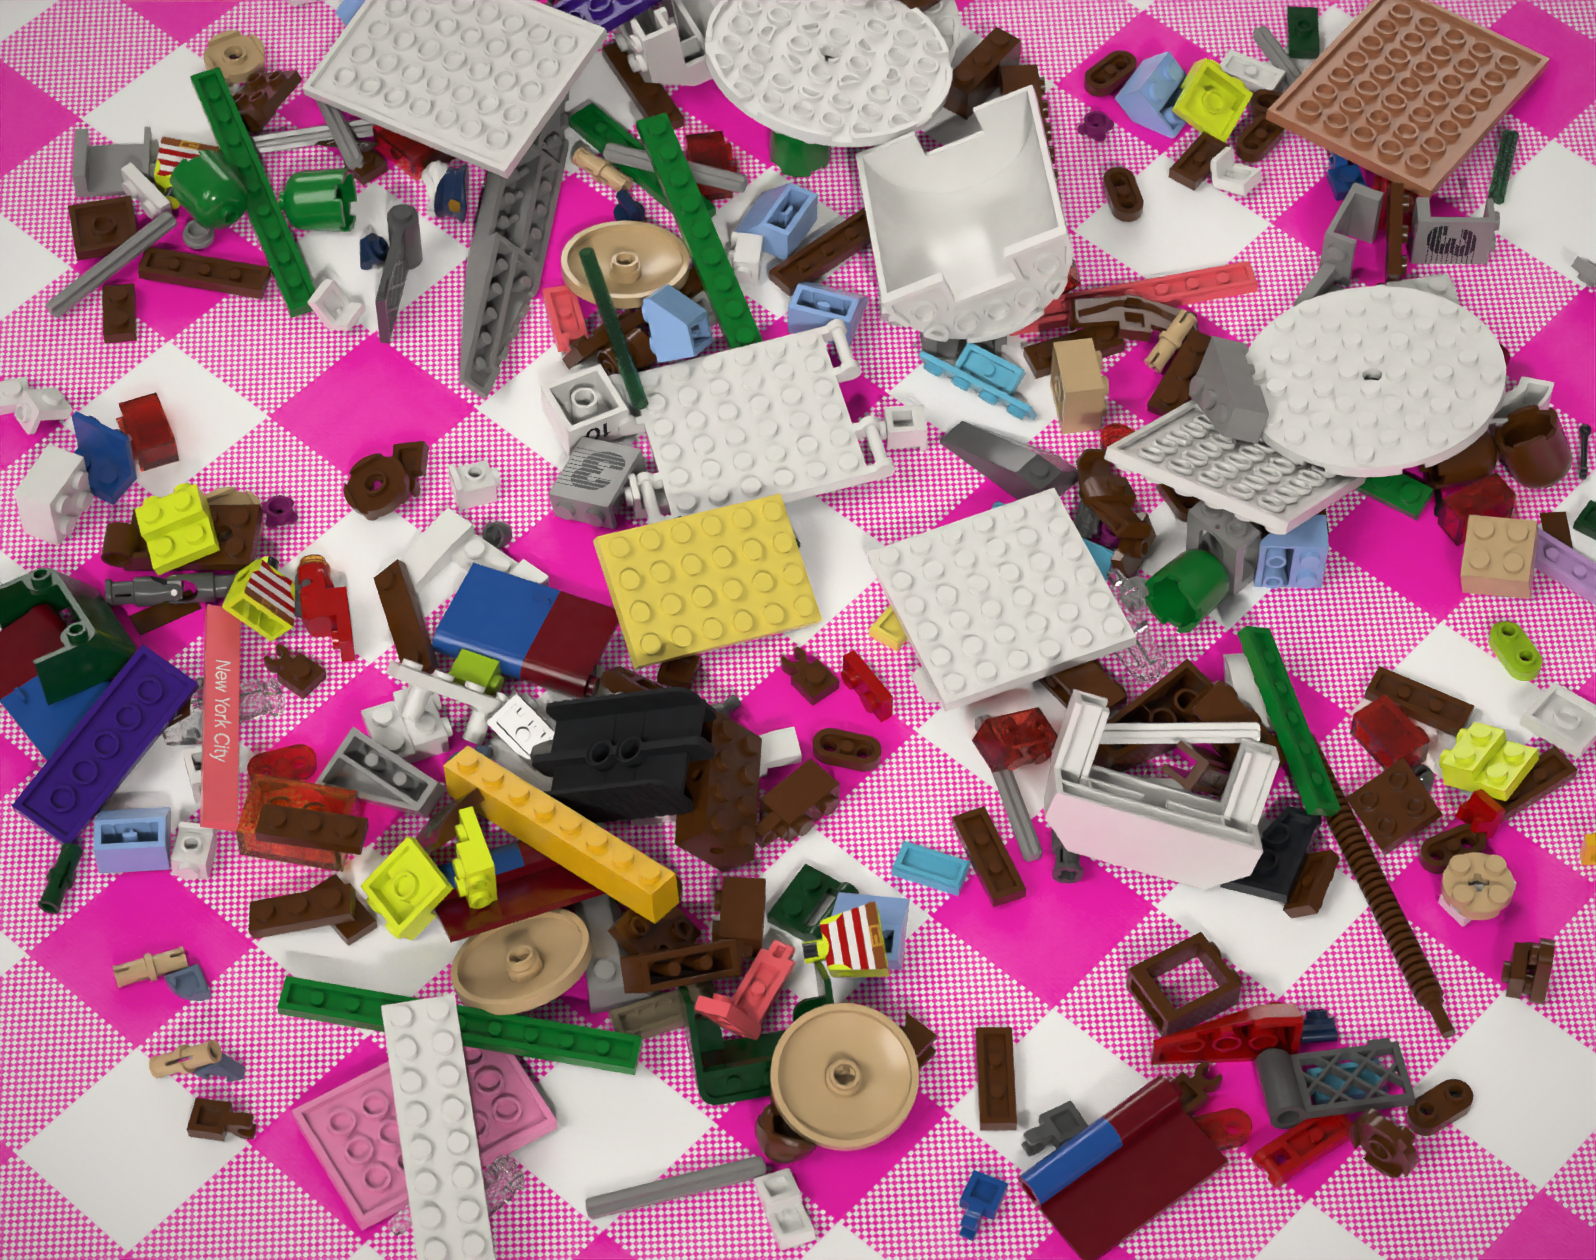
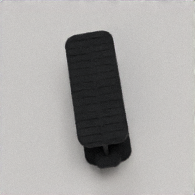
M672 686L655 690L649 689L647 691L641 690L639 692L633 691L607 696L601 695L599 697L593 696L591 698L553 701L547 704V715L556 721L551 753L534 755L532 760V767L547 777H553L551 791H543L544 793L595 824L619 820L626 821L628 819L635 820L637 818H654L656 816L663 817L665 815H682L693 811V801L684 795L689 762L713 759L716 748L711 743L701 737L703 723L711 722L717 716V711L705 699H702L695 692L685 687Z

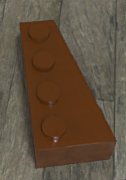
M1187 658L1106 723H1189L1180 712L1207 684L1212 682ZM1099 744L1093 764L1123 772L1178 747L1177 744Z

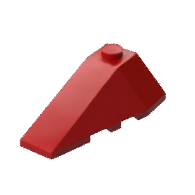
M1275 1001L1256 1005L1153 1040L1151 1065L1195 1064L1205 1061L1208 1063L1255 1061L1256 1057L1268 1048L1282 1049L1287 1051L1289 1055L1298 1054L1304 1024L1303 1015L1295 1003L1284 1004Z

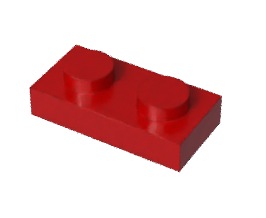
M855 650L843 655L841 678L846 687L850 690L854 689L859 695L865 710L868 713L873 712L880 722L892 717L893 696Z

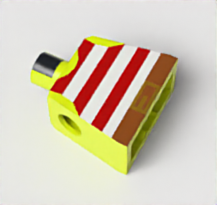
M162 137L154 178L156 188L170 201L171 209H177L180 206V203L173 196V187L169 181L176 166L184 158L190 161L194 157L200 156L198 153L200 150H214L220 153V147Z
M265 556L255 560L238 572L222 608L272 642L294 627L295 585L292 580L278 571L279 561L276 558Z
M870 902L820 921L822 939L802 943L805 963L826 961L831 977L890 976L880 913L876 902Z

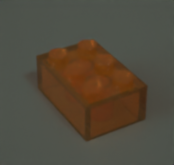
M254 774L236 829L240 855L343 872L348 853L256 841L255 830L263 803L360 817L361 812L357 790Z

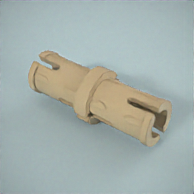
M584 146L577 149L574 153L572 163L588 172L597 183H604L616 192L623 189L627 192L630 190L633 179L616 169L612 162L607 159H601Z
M1180 309L1168 329L1159 334L1160 340L1144 360V363L1150 369L1155 367L1154 371L1161 373L1174 352L1180 350L1182 341L1198 321L1190 312L1186 315L1187 311Z
M183 946L155 955H151L149 952L143 954L144 958L112 966L117 986L121 988L122 986L150 979V982L156 981L158 976L187 968L188 963Z
M209 1040L206 1043L194 1046L180 1045L172 1052L152 1056L149 1060V1070L156 1079L179 1072L186 1075L194 1072L197 1067L220 1062L222 1058L221 1047L215 1040ZM193 1056L192 1059L178 1062V1060Z

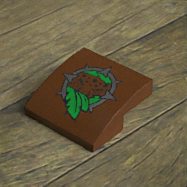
M478 788L444 806L424 825L416 840L427 854L442 847L457 836L455 825L460 824L459 810L471 806L475 807L485 800Z

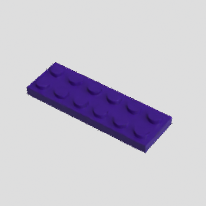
M142 644L11 805L12 809L60 844H74L199 688L198 683Z

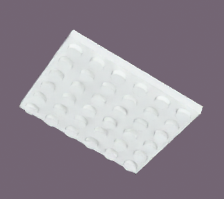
M1193 399L1107 447L1104 457L1105 460L1115 463V467L1122 471L1139 473L1148 482L1170 486L1179 495L1194 496L1203 500L1205 505L1210 508L1225 509L1234 513L1237 519L1245 522H1256L1265 526L1268 532L1277 535L1289 533L1364 484L1366 477H1350L1325 473L1324 467L1307 462L1304 465H1300L1273 450L1261 438H1259L1256 444L1224 437Z
M1055 488L867 552L868 562L945 712L1136 645L1135 633Z

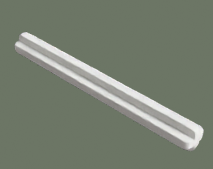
M1258 722L1106 723L1099 744H1178L1180 740L1190 744L1241 743L1242 737L1260 742V724Z

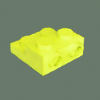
M1204 58L1194 62L1180 87L1183 91L1171 111L1200 133L1206 132L1226 143L1253 93L1245 88V84L1240 79L1231 77L1221 70L1222 67L1216 61Z
M179 484L173 489L174 493L162 498L150 496L143 501V506L135 508L141 536L147 542L153 570L158 575L220 550L207 496L197 484Z
M1474 721L1469 729L1461 728L1456 737V745L1452 750H1443L1439 759V766L1442 769L1444 785L1470 792L1483 789L1492 798L1507 801L1537 763L1539 755L1537 748L1507 741L1505 729Z
M473 806L459 810L460 824L455 825L459 841L456 843L457 858L452 860L456 875L454 883L459 897L466 896L470 908L480 909L497 900L496 876L492 857Z
M410 836L360 885L368 896L366 899L368 905L378 914H382L387 921L385 924L386 929L397 939L403 937L412 941L436 918L437 915L433 909L454 889L419 842Z

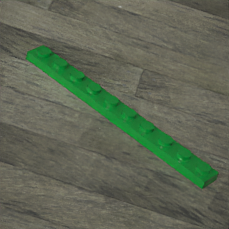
M220 67L191 75L192 87L217 146L220 147V153L247 190L248 205L245 212L267 264L271 269L290 318L312 312L313 309L307 301L316 290Z
M667 113L637 120V131L729 350L762 342V337Z
M286 976L277 1010L280 1015L385 1033L381 1006L420 1000V998ZM456 1005L463 1046L629 1075L636 1074L643 1045L642 1036L514 1014L494 1015L483 1009Z

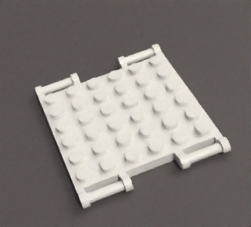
M842 319L831 320L823 327L625 376L620 374L608 376L628 408L629 416L622 419L618 424L620 434L627 436L646 431L658 473L641 472L635 476L648 516L647 525L780 493L783 502L788 503L887 478L895 472L893 461L887 457L879 434L881 426L878 418L869 415L862 418L858 423L852 424L838 383L857 378L861 374V369L858 361L854 360L846 338L847 328ZM834 340L841 361L839 367L833 368L824 342ZM634 391L641 416L634 417L631 415L624 392ZM864 437L868 439L875 463L866 466L858 439ZM663 488L670 516L665 517L661 515L654 490Z

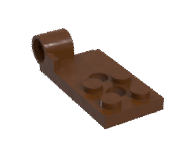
M260 504L209 505L217 538L224 532H232L231 538L224 543H219V551L171 571L242 570L254 562L263 516V509ZM133 509L131 524L113 522L106 526L101 560L104 563L113 567L123 568L125 571H154L147 542L140 533L135 509Z

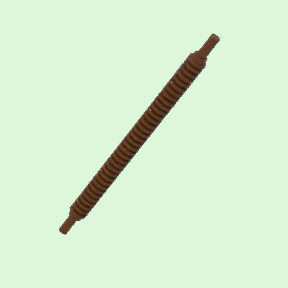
M1312 734L1341 807V810L1335 815L1324 817L1389 944L1405 980L1408 982L1409 988L1412 990L1411 992L1417 1004L1430 1012L1441 1036L1449 1038L1456 1031L1442 1005L1444 1003V991L1432 971L1378 860L1375 858L1376 856L1342 792L1315 735Z

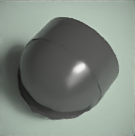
M495 521L488 523L483 529V539L497 549L508 545L513 537L511 527L505 522Z
M1424 764L1412 766L1411 769L1416 776L1420 775L1418 777L1427 791L1430 792L1434 784L1433 771Z

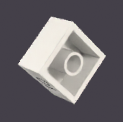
M601 364L540 386L542 412L569 457L582 436L606 442L625 436L620 434L618 424L625 417H629L628 408Z
M50 444L46 446L14 492L24 533L57 546L61 544L66 535L69 536L73 532L77 519L83 511L85 512L89 509L93 499L84 457Z

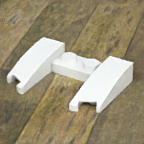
M447 508L422 533L400 560L406 564L415 594L451 562H454L467 572L474 562L549 587L548 575L524 559L520 563L516 562L474 533L472 523L450 508Z

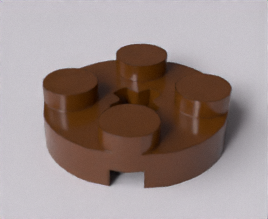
M381 453L371 454L359 460L349 471L351 477L348 480V485L344 483L343 488L347 503L356 513L364 516L369 521L377 520L379 517L393 512L401 504L406 503L411 496V490L409 489L410 477L407 469L396 457H384ZM378 480L380 483H383L379 489L371 491L374 488L373 483Z
M1373 1108L1367 1109L1350 1126L1349 1138L1355 1149L1361 1145L1367 1153L1363 1159L1380 1173L1391 1178H1398L1403 1173L1404 1177H1406L1417 1166L1418 1154L1413 1146L1416 1137L1407 1127L1403 1125L1397 1127Z

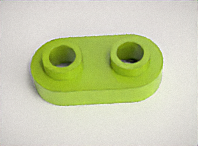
M1500 621L1494 624L1490 631L1488 643L1509 675L1519 681L1535 679L1541 670L1542 657L1523 629L1511 621ZM1521 658H1526L1530 661H1524Z

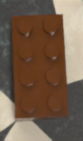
M717 711L716 719L711 722H704L701 737L716 748L715 756L709 760L689 762L684 795L693 801L694 808L691 813L677 814L674 844L718 870L726 872L755 858L762 738Z

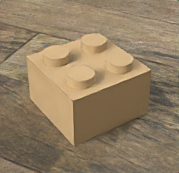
M1092 338L1053 342L1050 387L1062 434L1101 430L1102 416L1107 415V405L1104 396L1109 395V383L1107 376L1101 375L1100 370L1103 368L1102 355L1100 350L1095 351Z
M1469 515L1460 574L1462 593L1530 599L1539 540L1537 521Z

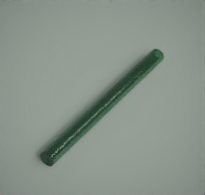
M584 248L579 252V257L634 410H642L648 406L649 402L593 248Z

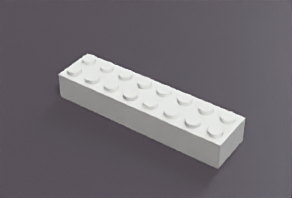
M455 994L383 1005L381 1009L417 1260H495Z

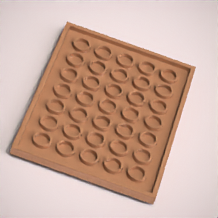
M1372 0L1269 107L1266 120L1393 183H1404L1405 189L1430 199L1548 68L1550 58L1429 0Z

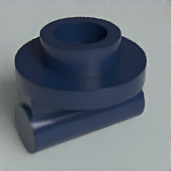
M623 189L617 192L616 199L618 204L613 211L615 221L642 222L645 218L643 205L634 201L626 190Z
M370 233L359 241L360 268L362 270H370L374 264L386 262L389 245L382 236Z
M1328 1009L1306 1010V1017H1303L1304 1024L1300 1044L1337 1042L1338 1033L1335 1016L1328 1015Z

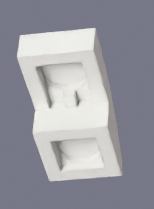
M794 727L759 735L762 738L760 777L767 776V768L801 763L802 754Z
M786 1168L754 1178V1184L761 1205L780 1251L816 1240L815 1229L802 1204L801 1192L790 1169Z

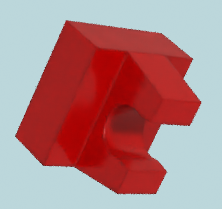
M1483 789L1473 791L1470 799L1460 805L1455 817L1462 820L1465 824H1472L1470 827L1472 832H1484L1486 839L1493 838L1506 810Z

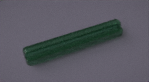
M1505 129L1502 132L1488 198H1493V202L1497 205H1501L1505 200L1519 137L1516 130Z

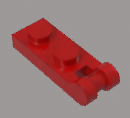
M1345 1114L1306 1119L1257 1150L1251 1160L1258 1169H1264L1268 1173L1267 1178L1275 1188H1279L1293 1175L1350 1140L1349 1128L1352 1122ZM1280 1154L1287 1160L1281 1165L1274 1159Z

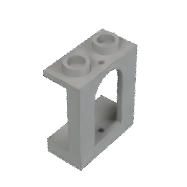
M1201 500L1188 510L1186 550L1202 549L1215 555L1228 572L1230 581L1228 593L1234 597L1254 580L1256 568L1244 559V550L1261 532L1251 523L1237 519L1234 513L1225 509L1210 508Z

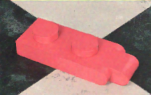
M567 285L542 289V298L557 351H564L566 355L571 351L569 345L583 335L589 339L578 297Z
M776 939L771 944L769 950L761 948L732 998L735 1000V1005L748 1009V1016L761 1025L795 967V961L791 960L795 953V947Z
M715 993L712 999L698 996L694 1008L696 1011L721 1028L731 1031L738 1036L753 1040L759 1038L762 1030L761 1024L748 1016V1009L735 1005V1000Z

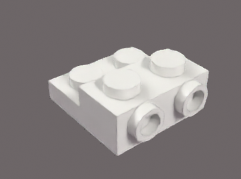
M410 687L393 692L394 701L361 710L362 720L369 737L408 763L449 751L448 737L453 736L448 717L440 718L438 710L442 709V705L437 693H434V695L430 694L420 723L400 716Z

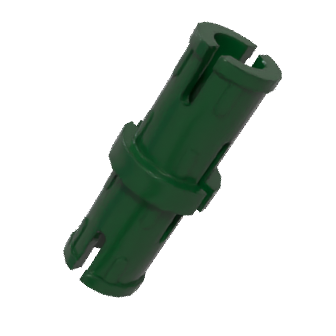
M64 843L62 845L55 866L50 868L47 873L46 879L48 882L37 904L42 911L49 914H58L67 890L71 889L74 885V873L84 853L79 846L72 843Z

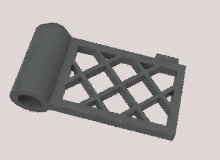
M407 204L393 206L387 213L390 247L375 299L380 343L390 344L408 271L417 268L423 260L419 214L416 208Z
M1389 1038L1368 1040L1367 1045L1291 1055L1282 1049L1268 1048L1262 1051L1254 1062L1271 1125L1278 1129L1293 1128L1309 1118L1364 1112L1369 1108L1380 1110L1415 1105L1416 1098L1398 1041L1390 1042ZM1392 1055L1394 1063L1389 1069H1386L1373 1062V1060L1377 1056ZM1351 1060L1359 1066L1351 1074L1338 1067L1339 1062ZM1314 1064L1323 1069V1071L1317 1078H1314L1303 1072L1301 1066ZM1366 1069L1382 1077L1375 1086L1359 1078ZM1330 1073L1345 1081L1339 1090L1323 1083ZM1390 1081L1401 1087L1404 1094L1390 1095L1381 1089ZM1352 1085L1368 1093L1364 1099L1354 1100L1345 1094ZM1318 1090L1332 1099L1327 1104L1312 1105L1310 1097Z

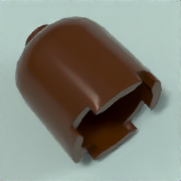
M1534 404L1521 407L1507 415L1509 421L1501 428L1496 426L1494 439L1511 474L1518 484L1529 489H1542L1554 486L1567 475L1572 465V453L1556 411L1552 407H1549V410H1540L1538 405Z
M1487 429L1481 437L1462 452L1438 463L1437 466L1433 465L1425 468L1423 464L1418 465L1420 473L1427 472L1429 481L1425 485L1432 488L1433 491L1474 485L1484 482L1492 476L1497 460L1501 458V451L1492 433Z

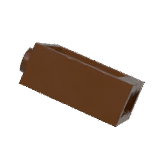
M1202 932L1129 968L1126 984L1128 991L1162 1037L1194 1027L1237 1005L1242 987L1238 973L1233 968H1228L1222 960L1217 945L1212 941L1209 942ZM1197 957L1219 987L1175 1010L1153 979Z

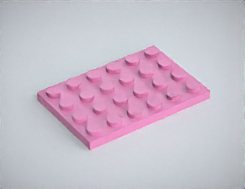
M463 1046L481 1168L558 1129V1122L515 1055ZM389 1061L291 1110L293 1120L361 1231L409 1206Z

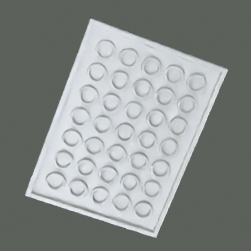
M365 0L303 85L302 90L308 97L508 179L606 40L608 34L606 29L535 0Z

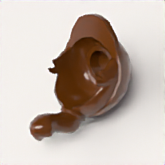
M770 1092L771 1104L763 1109L755 1122L754 1134L759 1148L767 1158L777 1163L792 1164L801 1161L816 1150L817 1145L805 1140L789 1127L780 1115L772 1092Z

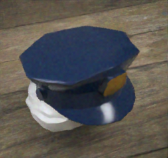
M440 160L431 162L421 173L422 181L426 186L430 203L427 205L428 210H426L427 215L438 218L455 217L461 223H464L469 198L468 164L466 163L456 169L453 167L448 168L447 163H442Z

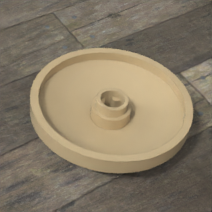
M639 221L605 222L584 229L568 241L561 255V273L567 287L577 296L588 302L610 308H640L644 303L643 299L663 285L669 284L678 291L684 286L689 276V253L685 244L675 234L657 225Z
M562 908L552 910L469 937L454 957L450 973L451 981L457 996L467 1007L483 1009L494 1015L525 1012L554 1000L580 979L592 958V939L585 923L579 916Z
M833 1003L823 1005L803 1014L786 1029L773 1054L770 1069V1085L772 1096L780 1115L799 1136L826 1149L851 1151L864 1149L885 1140L904 1123L917 1095L919 1068L915 1051L908 1037L889 1017L864 1005Z

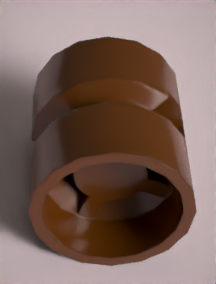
M637 327L619 336L618 342L611 341L596 352L597 363L601 364L608 376L612 374L625 376L642 372L657 362L656 354H653L650 348L649 337Z

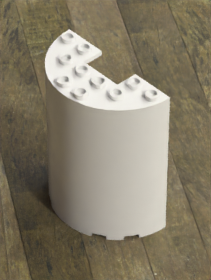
M1033 85L973 107L983 131L925 153L913 131L855 154L882 304L888 313L903 327L908 328L910 326L923 332L924 337L942 342H947L949 338L966 339L967 343L989 341L1010 335L1030 325L1045 314L1044 308L1053 299H1059L1068 283L1067 276L1070 266L1073 263L1072 247Z

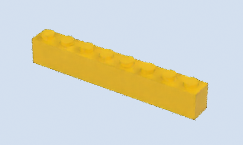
M466 746L443 765L449 796L458 799L478 788L485 800L473 807L475 812L652 923L656 924L679 903L676 873L470 746Z

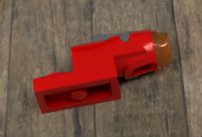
M318 554L304 556L299 562L297 574L295 575L294 616L302 618L305 628L312 637L332 636L333 650L340 649L342 662L356 661L346 586L335 587L330 575V565L323 556Z

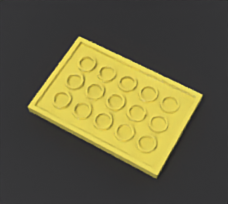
M781 493L597 536L593 540L634 670L815 625L822 621Z

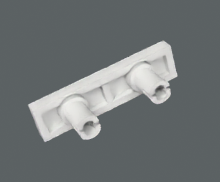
M406 658L403 659L402 664L390 660L386 673L395 679L408 683L410 687L400 713L402 718L420 723L430 694L434 695V693L463 702L471 705L470 708L473 711L462 738L478 745L483 744L489 727L486 720L511 697L498 691L495 697L484 693L486 687L467 680L464 686L454 683L455 676L437 669L431 675L421 671L423 668L422 664Z

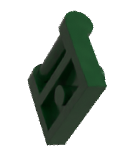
M805 863L767 914V922L804 942L822 939L820 921L831 917L838 892L859 894V891L854 885L848 882L841 883ZM829 895L835 897L816 925L808 926L807 924Z

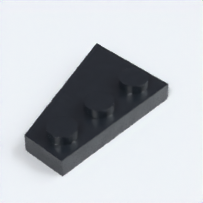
M1287 806L1262 833L1261 844L1263 853L1251 875L1220 884V887L1288 904L1322 824V816L1308 815L1304 809Z

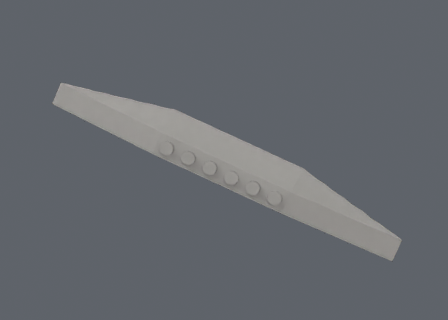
M546 2V3H545V5H547V6H550V7L553 6V5H552L551 3H549V2ZM569 92L508 179L488 171L466 268L459 382L482 399L488 397L501 370L499 365L501 361L506 359L510 351L508 346L511 340L517 336L520 330L518 325L521 319L527 315L530 309L528 304L539 289L569 149V142L565 140V130L569 128V115L565 114V102L569 100Z

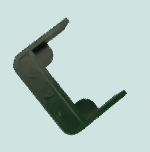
M45 567L37 568L28 574L0 585L1 631L26 615L37 605L50 604L57 612L67 608L75 620V623L70 624L61 633L63 648L33 660L48 706L116 677L137 651L135 644L99 590L91 585Z
M821 961L814 962L818 996L806 998L797 1003L792 1013L793 1022L815 1008L834 1003L831 978ZM686 986L678 987L686 1043L696 1087L702 1100L710 1105H722L770 1096L772 1058L775 1048L786 1030L760 1034L757 1040L744 1037L723 1041L720 1026L707 1017L695 1018L693 1002Z

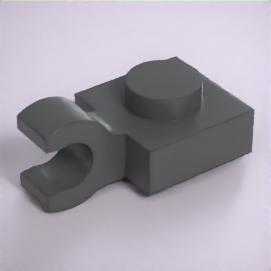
M1070 1100L1040 1114L1038 1121L1040 1126L1031 1128L1023 1133L1026 1141L1021 1143V1146L1028 1157L1038 1154L1051 1142L1057 1149L1085 1129L1088 1124Z

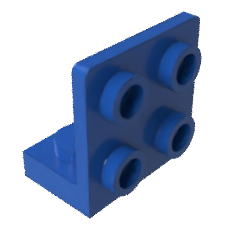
M75 411L71 416L78 445L74 453L84 457L91 493L114 505L137 479L130 440L123 431L112 429L100 423L93 416H86Z

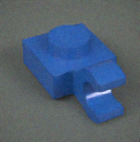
M1332 152L1333 156L1328 159L1332 169H1328L1326 178L1335 200L1340 201L1345 199L1354 182L1366 187L1367 185L1357 164L1348 165L1347 159Z
M976 1170L973 1171L959 1202V1207L967 1210L960 1223V1226L963 1227L959 1236L973 1241L983 1216L994 1220L1008 1191L1007 1182Z

